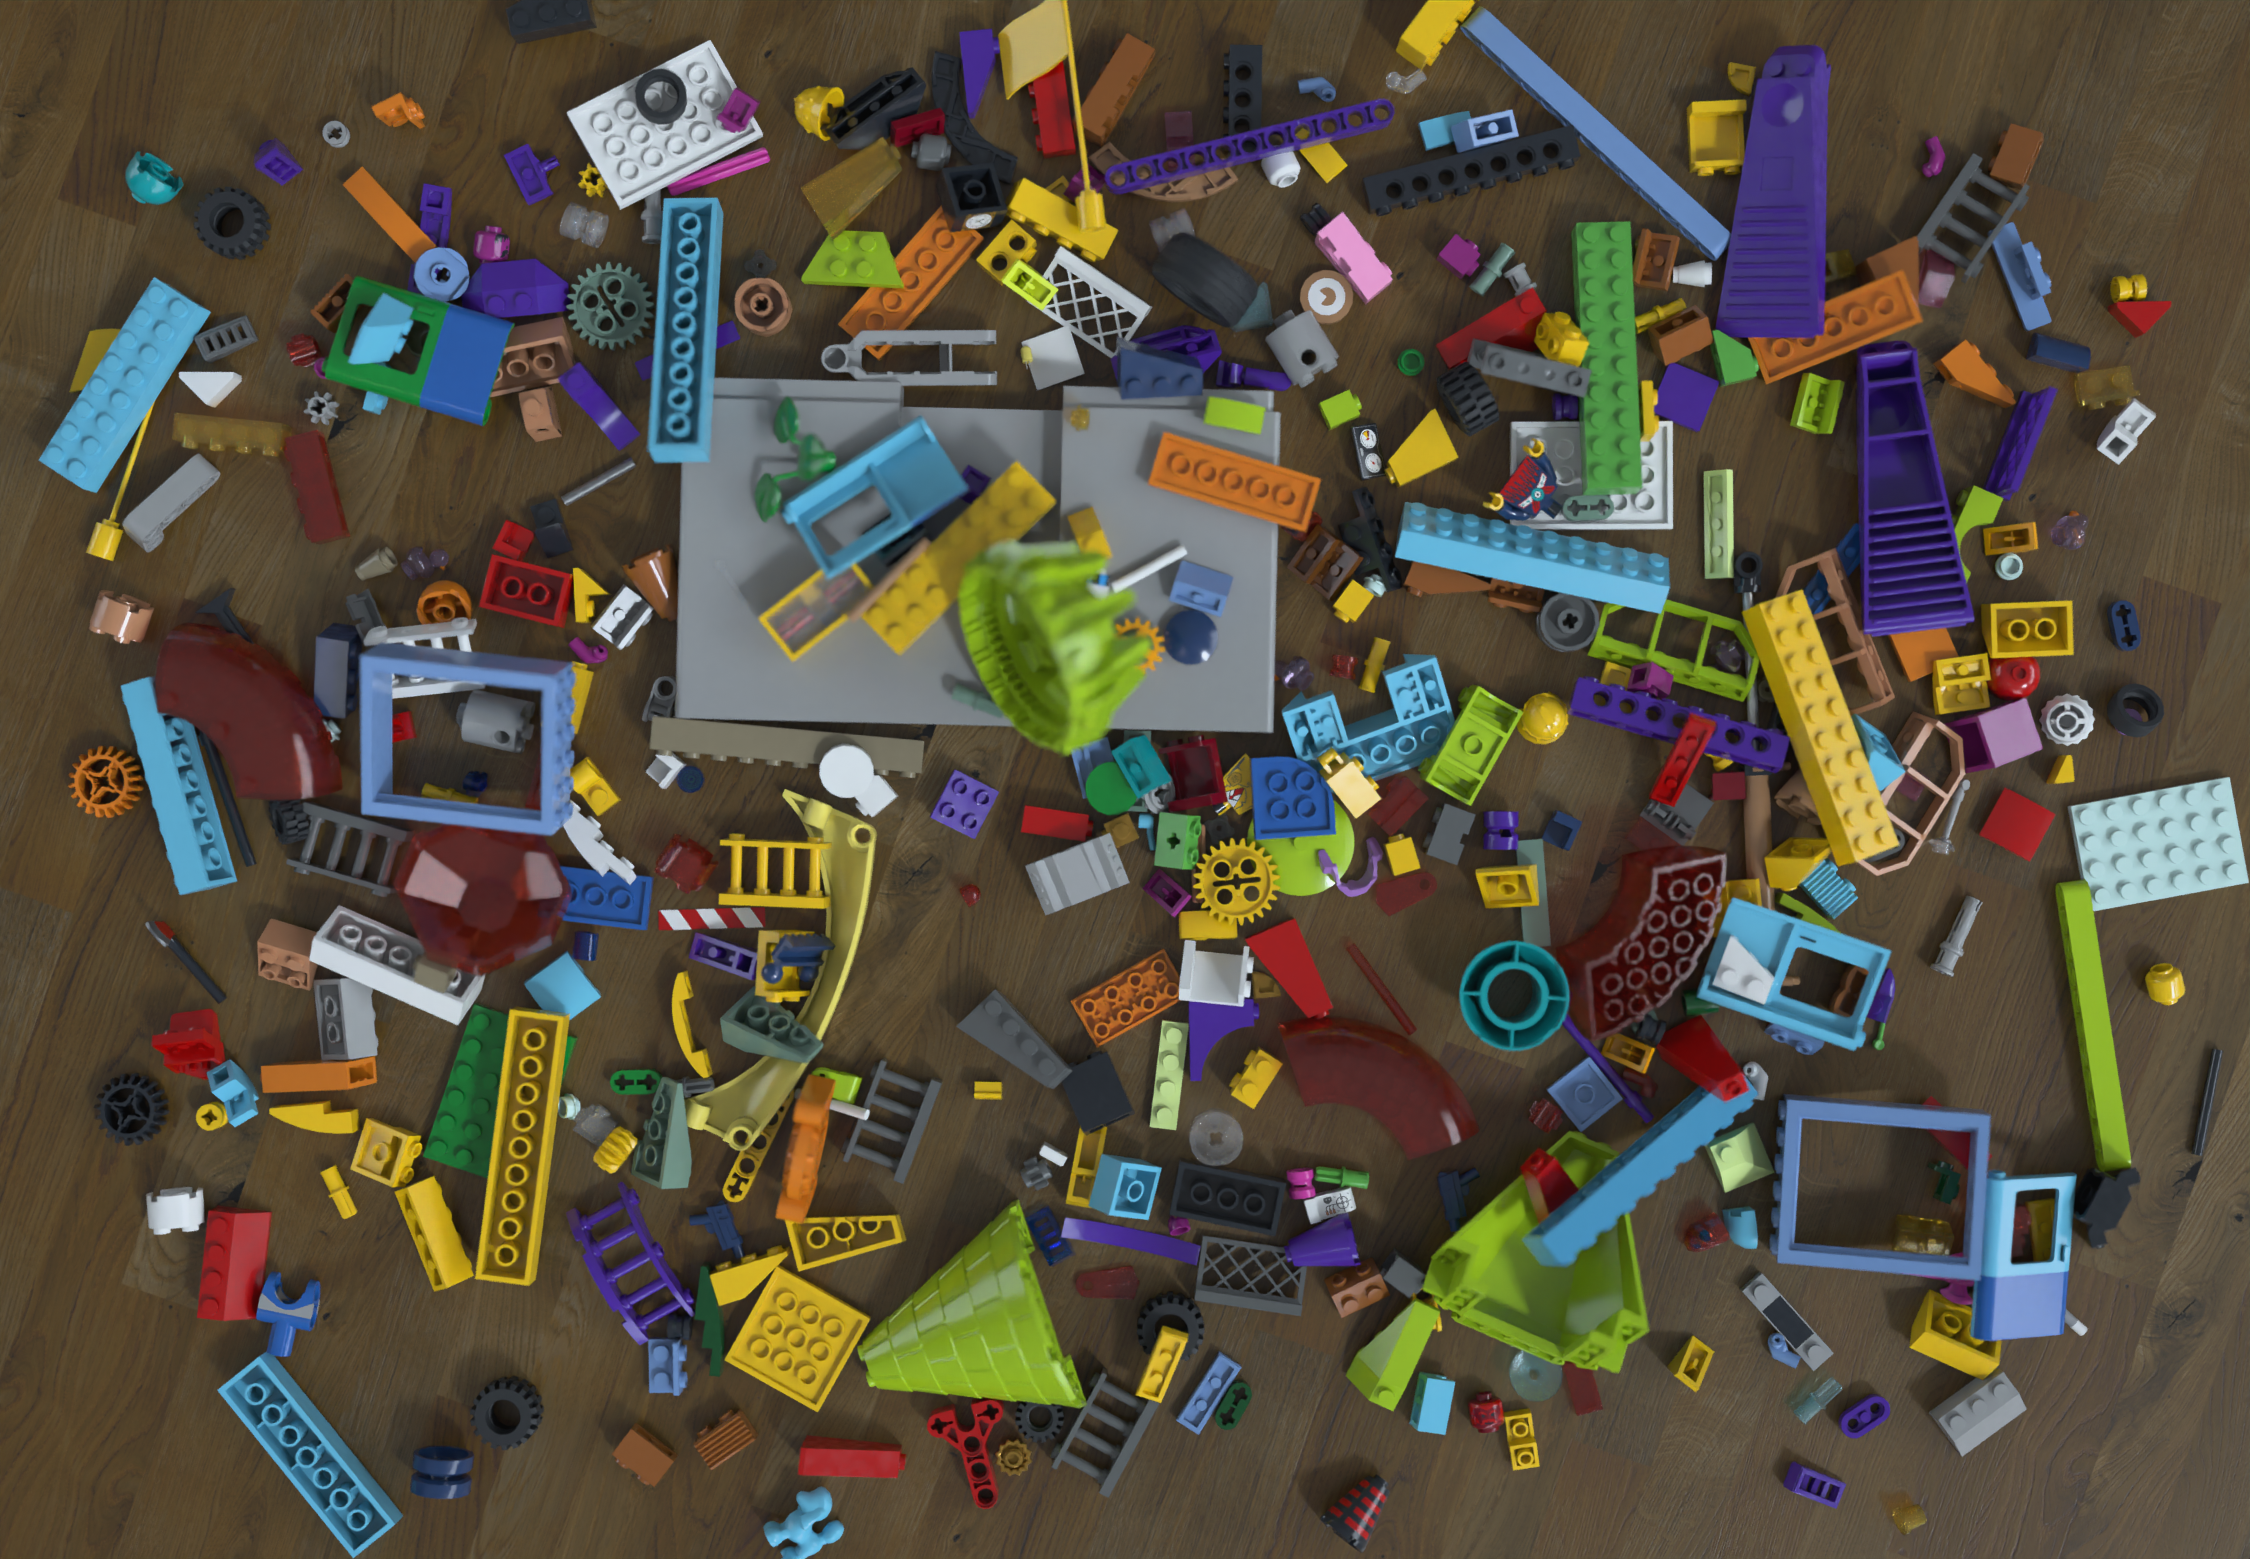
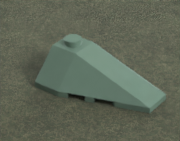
M754 986L720 1018L723 1041L745 1052L807 1064L823 1048V1043L805 1025H800L794 1019V1014L789 1010L786 1011L780 1005V1002H766V997L756 996Z
M662 1077L652 1102L654 1111L651 1119H646L643 1126L646 1130L643 1140L637 1141L634 1150L631 1175L660 1189L688 1188L692 1158L682 1083Z

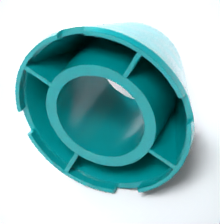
M1507 941L1486 948L1470 962L1461 980L1459 1001L1466 1023L1480 1039L1496 1048L1519 1051L1540 1045L1558 1030L1567 1013L1569 988L1561 966L1548 952L1530 943ZM1521 969L1528 975L1532 983L1533 993L1529 1005L1523 1012L1513 1017L1494 1015L1487 1000V992L1491 981L1502 971Z

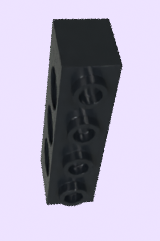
M1230 45L1229 53H1224V70H1229V80H1224L1223 97H1228V107H1223V123L1228 124V134H1223V138L1238 135L1234 127L1240 123L1246 124L1249 127V132L1261 129L1262 45ZM1239 70H1246L1250 77L1247 80H1239L1235 73ZM1243 96L1249 100L1250 104L1242 108L1236 105L1235 100ZM1246 141L1242 144V149L1247 153H1252L1257 149L1256 145L1251 141Z

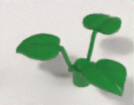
M785 396L776 412L774 434L779 443L785 444L789 440L791 443L799 446L798 471L775 475L773 478L770 473H764L760 477L755 490V504L757 512L764 523H767V520L772 518L778 509L780 489L777 482L779 480L799 476L802 480L808 481L819 472H832L836 463L834 452L825 450L816 435L809 433L804 436L802 441L795 438L794 434L799 427L797 409L789 396Z

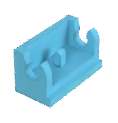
M1419 1371L1409 1424L1417 1431L1445 1435L1455 1381L1446 1379V1376Z

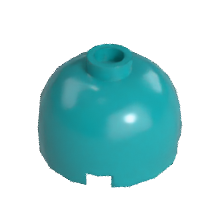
M137 152L125 171V179L129 189L132 191L131 195L135 200L143 204L147 202L153 205H160L170 202L182 188L183 181L180 176L175 179L169 173V171L174 170L160 158L147 152L144 156H140V152Z

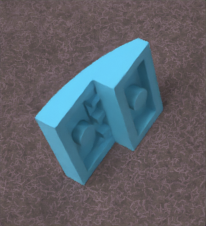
M568 951L524 982V985L542 1010L570 1013V1019L601 998L599 990L587 978L583 968Z

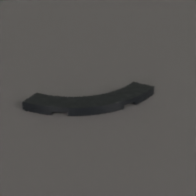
M935 51L932 65V92L935 108L941 107L945 114L944 131L947 137L972 165L994 163L999 181L1011 185L1018 157L999 150L975 130L963 108L960 97L959 73L962 59Z

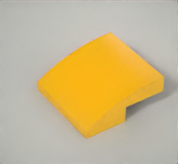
M1987 653L1934 661L1933 701L1935 715L1990 707L1987 680H1991Z

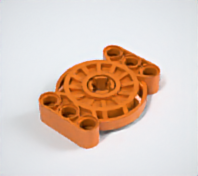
M809 1074L798 1098L794 1114L795 1124L783 1173V1189L776 1213V1218L804 1223L816 1190L817 1172L828 1128L829 1108L836 1084L834 1079Z

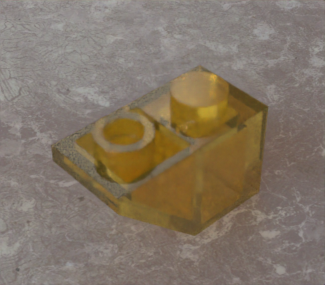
M1849 249L1825 254V286L1857 275Z

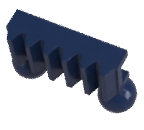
M801 933L798 936L795 934L791 936L784 934L771 953L774 962H769L763 966L761 971L762 978L767 983L775 984L783 977V967L799 966L797 971L798 977L803 982H813L818 977V967L824 963L820 957L824 950H833L835 945L823 933L819 936L816 933L812 936L808 933L805 936Z

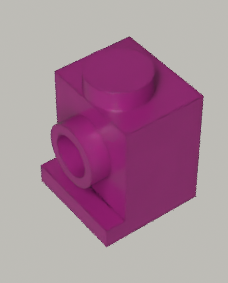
M1653 662L1634 665L1631 669L1627 690L1629 692L1642 691L1649 693L1653 699H1657V697L1665 699L1670 694L1674 676Z

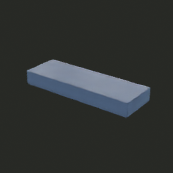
M1218 1351L1179 1412L1176 1421L1199 1435L1242 1366Z

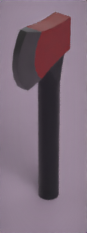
M147 921L145 923L151 934L164 947L168 946L218 1004L227 999V996L174 936L175 933L164 921Z

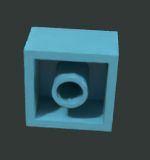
M1102 1154L1089 1207L1108 1215L1149 1220L1162 1168L1141 1159Z

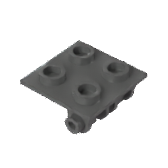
M1686 783L1675 807L1650 799L1639 816L1683 847L1688 839L1691 840L1696 834L1695 829L1714 803Z

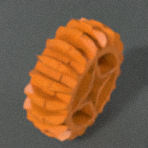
M98 746L97 750L90 748L88 749V756L86 754L79 756L81 763L72 764L77 770L76 773L68 774L69 777L75 778L74 783L68 785L69 788L76 789V792L71 797L73 799L80 798L77 806H86L85 812L87 814L95 812L96 817L106 815L107 818H113L115 813L123 815L125 813L124 808H133L131 800L138 801L140 799L135 792L144 789L143 786L137 785V781L144 779L143 775H136L141 766H132L135 758L133 756L126 757V750L121 749L117 752L116 746H109L108 749L106 746ZM103 760L111 761L109 766H105L102 771L93 770L97 763ZM121 771L124 777V784L120 780ZM101 777H108L106 781H109L111 786H104L106 783H103V778ZM88 779L92 783V791L89 789ZM110 792L120 794L111 803L105 804L101 802Z

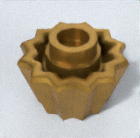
M1018 1439L1014 1441L1007 1440L1005 1444L999 1445V1451L995 1453L997 1457L995 1464L1000 1466L1001 1472H1007L1009 1476L1013 1474L1020 1476L1022 1471H1028V1465L1032 1462L1030 1458L1032 1451L1027 1449V1443H1021Z

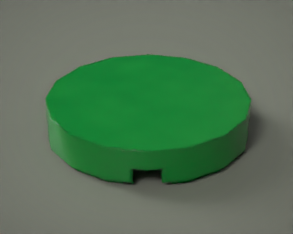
M1117 762L1103 763L1097 766L1088 776L1086 796L1089 803L1098 812L1106 815H1119L1128 811L1135 803L1137 796Z

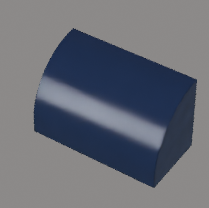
M2033 333L2026 360L2078 374L2089 368L2091 351L2089 347Z

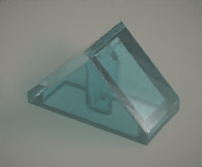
M1262 282L1259 286L1257 297L1252 301L1251 306L1247 309L1244 316L1241 317L1239 323L1230 327L1232 331L1239 332L1272 327L1273 318L1268 285L1265 282Z

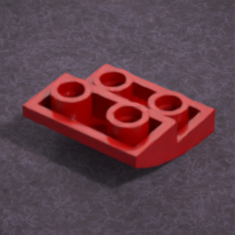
M2004 788L1979 836L2030 862L2056 814Z

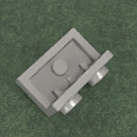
M623 584L591 627L613 643L616 648L622 650L624 646L628 647L636 637L635 632L638 628L649 622L654 608L649 602Z

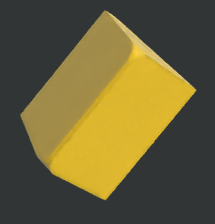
M2058 755L2046 783L2074 782L2072 756Z

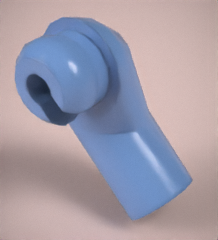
M1323 77L1297 81L1299 94L1313 92L1325 102H1331L1335 99L1336 90L1334 86Z
M1779 1333L1771 1334L1768 1338V1346L1772 1357L1796 1369L1801 1357L1788 1351L1783 1335Z

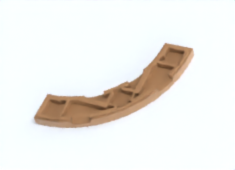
M1110 141L1088 157L1089 161L1104 176L1110 167L1131 161L1122 155ZM1228 167L1130 193L1155 201L1187 202L1221 192L1238 182V178L1231 168ZM1140 168L1136 174L1140 179H1147L1151 176V171ZM1115 174L1110 178V181L1120 186L1125 182V178L1120 174Z

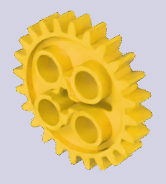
M1231 838L1230 846L1227 847L1223 841H1220L1221 849L1217 850L1211 846V856L1202 854L1206 863L1196 864L1202 869L1201 873L1193 875L1200 879V883L1193 885V888L1201 889L1202 891L1196 896V899L1204 898L1206 901L1202 904L1201 908L1210 906L1209 916L1214 915L1216 912L1219 913V922L1226 916L1228 917L1229 925H1232L1234 918H1238L1240 925H1243L1244 917H1248L1250 922L1253 923V914L1257 913L1260 917H1263L1261 910L1263 907L1271 910L1268 900H1277V897L1271 893L1272 890H1280L1279 886L1273 884V881L1280 879V876L1272 874V871L1278 866H1269L1268 862L1273 856L1269 855L1264 858L1262 854L1265 848L1262 847L1258 851L1254 850V841L1249 847L1245 846L1244 838H1242L1239 845H1236L1234 839ZM1252 859L1255 861L1257 868L1253 874L1246 875L1242 872L1241 864L1244 860ZM1220 862L1227 863L1230 868L1229 874L1223 878L1218 877L1214 872L1216 864ZM1234 874H1239V878L1242 879L1251 877L1261 878L1260 882L1241 884L1238 890H1235L1234 885L1213 886L1215 881L1232 880ZM1248 886H1255L1259 889L1260 895L1256 901L1250 902L1244 897V891ZM1228 889L1232 892L1233 899L1229 904L1224 905L1218 901L1217 894L1220 890Z

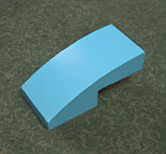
M1469 111L1420 122L1418 127L1425 150L1447 144L1454 145L1451 126L1471 119Z

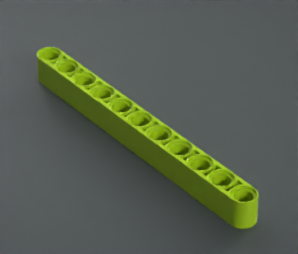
M2085 879L2057 883L2055 889L2096 1161L2101 1172L2127 1169L2131 1167V1155L2090 887Z

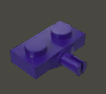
M529 144L504 155L529 206L553 195L547 181L546 172L560 166L555 155L540 162L535 157Z

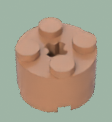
M770 278L749 279L739 287L735 295L736 316L750 332L768 337L780 332L788 324L792 314L791 301L785 290L776 281ZM759 303L766 304L768 309L766 311L760 310Z
M101 590L90 619L89 630L100 634L107 632L114 635V640L125 644H130L131 640L142 642L154 608H149V603L133 596L122 594V597H113L114 591Z

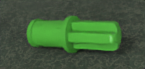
M1319 1166L1315 1170V1180L1339 1184L1340 1188L1351 1186L1367 1189L1369 1172L1353 1171L1346 1169L1344 1166L1341 1169Z

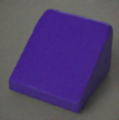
M968 464L960 477L969 491L958 498L972 505L983 494L991 478Z

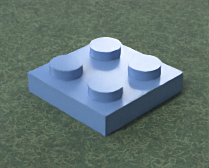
M1589 1056L1585 1057L1546 1089L1580 1132L1623 1099Z

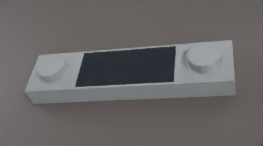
M1761 1272L1756 1274L1740 1289L1771 1325L1783 1335L1788 1344L1813 1371L1834 1354Z

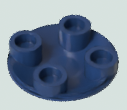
M1187 610L1174 615L1164 630V645L1167 652L1174 660L1182 664L1195 665L1202 663L1214 653L1217 647V628L1206 614L1199 611Z

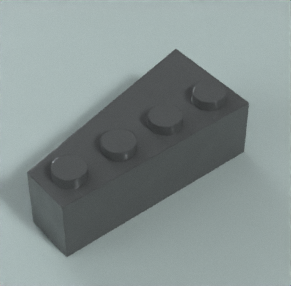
M996 989L956 1026L1051 1089L1059 1085L1073 1071L1008 998Z

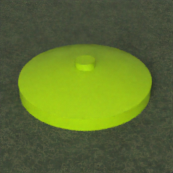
M1334 801L1335 835L1255 840L1252 818L1247 833V847L1254 841V850L1258 851L1262 847L1265 848L1262 854L1264 858L1269 855L1273 856L1268 864L1269 866H1278L1272 871L1273 875L1280 876V879L1273 881L1274 885L1280 887V890L1277 891L1289 895L1306 896L1322 892L1334 885L1335 881L1332 875L1324 874L1321 870L1318 860L1319 850H1325L1332 863L1337 865L1339 879L1346 872L1354 852V832L1347 814L1336 801ZM1250 859L1251 864L1254 870L1256 871L1257 865L1254 860Z

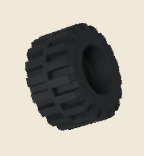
M225 187V190L216 188L214 189V195L208 192L204 196L207 200L205 202L199 201L197 205L201 207L200 211H195L194 217L198 219V222H194V228L200 231L197 233V236L204 242L203 244L217 254L232 260L234 258L239 260L246 259L245 255L252 257L256 255L255 249L261 251L264 248L261 244L262 241H268L270 237L266 234V230H271V224L266 222L270 217L264 211L265 207L263 204L238 188L236 190L232 187ZM233 210H241L244 216L242 229L235 236L224 237L221 230L223 218Z
M1465 361L1437 377V389L1448 413L1458 428L1467 436H1472L1499 420V410L1496 401L1485 380L1473 365Z
M1173 1291L1167 1292L1166 1295L1159 1293L1156 1294V1298L1147 1300L1145 1307L1142 1306L1140 1310V1315L1137 1319L1140 1346L1142 1345L1146 1355H1151L1158 1338L1154 1329L1156 1321L1167 1314L1180 1316L1186 1322L1188 1340L1178 1364H1180L1182 1359L1186 1362L1190 1359L1192 1353L1196 1354L1198 1352L1199 1345H1202L1204 1334L1203 1316L1198 1305L1196 1306L1190 1297L1187 1299L1182 1293L1175 1295Z
M507 1376L501 1377L498 1381L496 1379L492 1381L474 1399V1406L470 1410V1415H473L470 1423L471 1426L476 1425L477 1428L473 1432L476 1437L481 1434L483 1437L481 1442L483 1444L490 1442L492 1443L490 1448L497 1449L498 1446H501V1450H508L511 1446L514 1449L522 1443L524 1444L538 1429L543 1419L541 1414L544 1412V1405H540L543 1399L541 1394L535 1395L534 1392L537 1388L534 1385L531 1388L527 1386L529 1381L523 1379L520 1382L517 1376H512L510 1379H507ZM508 1400L514 1403L520 1412V1423L515 1426L501 1423L494 1413L496 1401Z

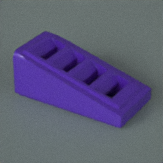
M1792 1462L1783 1486L1796 1494L1837 1509L1846 1483L1799 1463ZM1812 1476V1479H1811V1482H1810V1484H1809V1487H1808V1489L1806 1490V1486H1807V1484H1808V1481H1809L1810 1477ZM1822 1480L1823 1482L1821 1484L1818 1494H1816L1819 1484ZM1830 1484H1833V1487L1827 1499L1825 1498V1496L1827 1494Z

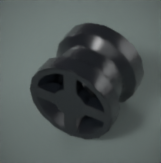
M1318 203L1312 206L1310 212L1303 213L1299 217L1305 228L1314 237L1332 221L1328 213Z
M1645 1013L1637 1026L1635 1037L1648 1039L1651 1044L1657 1046L1664 1034L1667 1023L1662 1019L1655 1020L1652 1018V1015Z
M670 1313L667 1326L668 1340H675L677 1337H681L684 1340L690 1341L693 1332V1316L691 1317L688 1313L684 1316Z

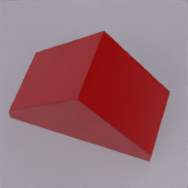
M2171 301L2116 302L2108 306V312L2136 338L2145 334L2171 307Z

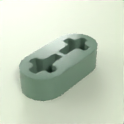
M1606 495L1572 496L1563 502V508L1561 509L1562 515L1569 521L1604 520L1612 515L1614 503ZM1599 500H1601L1603 505L1608 506V510L1603 511V515H1600L1599 510H1590V506L1599 504ZM1572 501H1575L1576 506H1585V510L1578 511L1576 516H1573L1572 511H1568L1567 507L1572 505Z

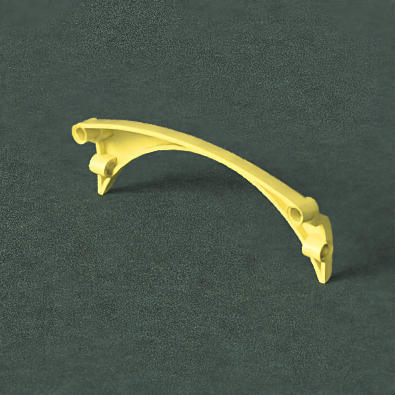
M785 789L782 796L800 817L809 837H824V842H832V848L821 849L820 868L825 895L831 896L830 907L826 908L825 936L830 938L835 948L823 951L822 960L824 963L819 967V974L814 982L810 996H808L801 1012L795 1019L800 1025H805L821 1041L844 989L862 932L871 887L877 833L872 825L859 820V818L837 810L819 800ZM860 828H866L870 832L871 837L867 843H861L857 839V831ZM764 1056L738 1077L715 1088L713 1091L685 1098L687 1126L714 1133L722 1137L723 1141L728 1142L735 1150H746L753 1144L780 1109L809 1062L805 1064ZM738 1130L747 1132L749 1136L747 1143H740L736 1139V1132Z

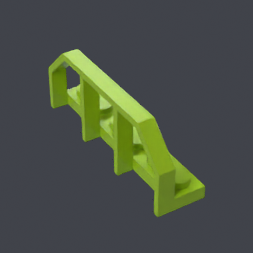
M1666 599L1661 614L1657 613L1647 650L1637 644L1624 643L1614 640L1610 636L1602 635L1607 615L1625 607L1612 603L1604 605L1599 619V628L1589 647L1588 656L1631 669L1634 665L1653 662L1674 676L1673 681L1741 702L1745 700L1754 684L1760 659L1752 638L1741 621ZM1665 611L1705 623L1695 664L1688 659H1677L1667 656L1661 651H1654ZM1712 625L1734 631L1752 658L1747 679L1741 675H1731L1718 671L1714 667L1702 666Z

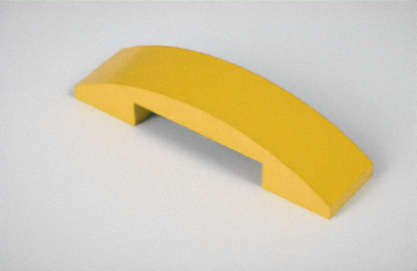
M686 970L677 974L672 996L674 1028L686 1058L692 1067L703 1078H706L713 1074L707 1049H695L684 1004L685 999L693 997L688 971Z

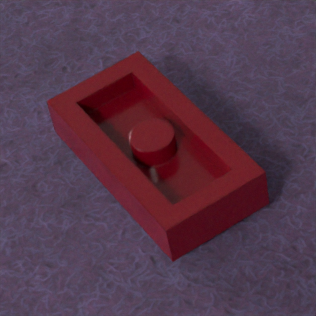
M940 107L892 121L890 141L894 148L913 143V141H919L923 133L933 135L944 134V112Z

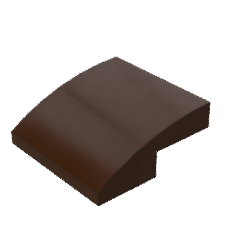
M1317 524L1287 568L1304 583L1313 586L1325 598L1334 601L1364 557L1333 533Z

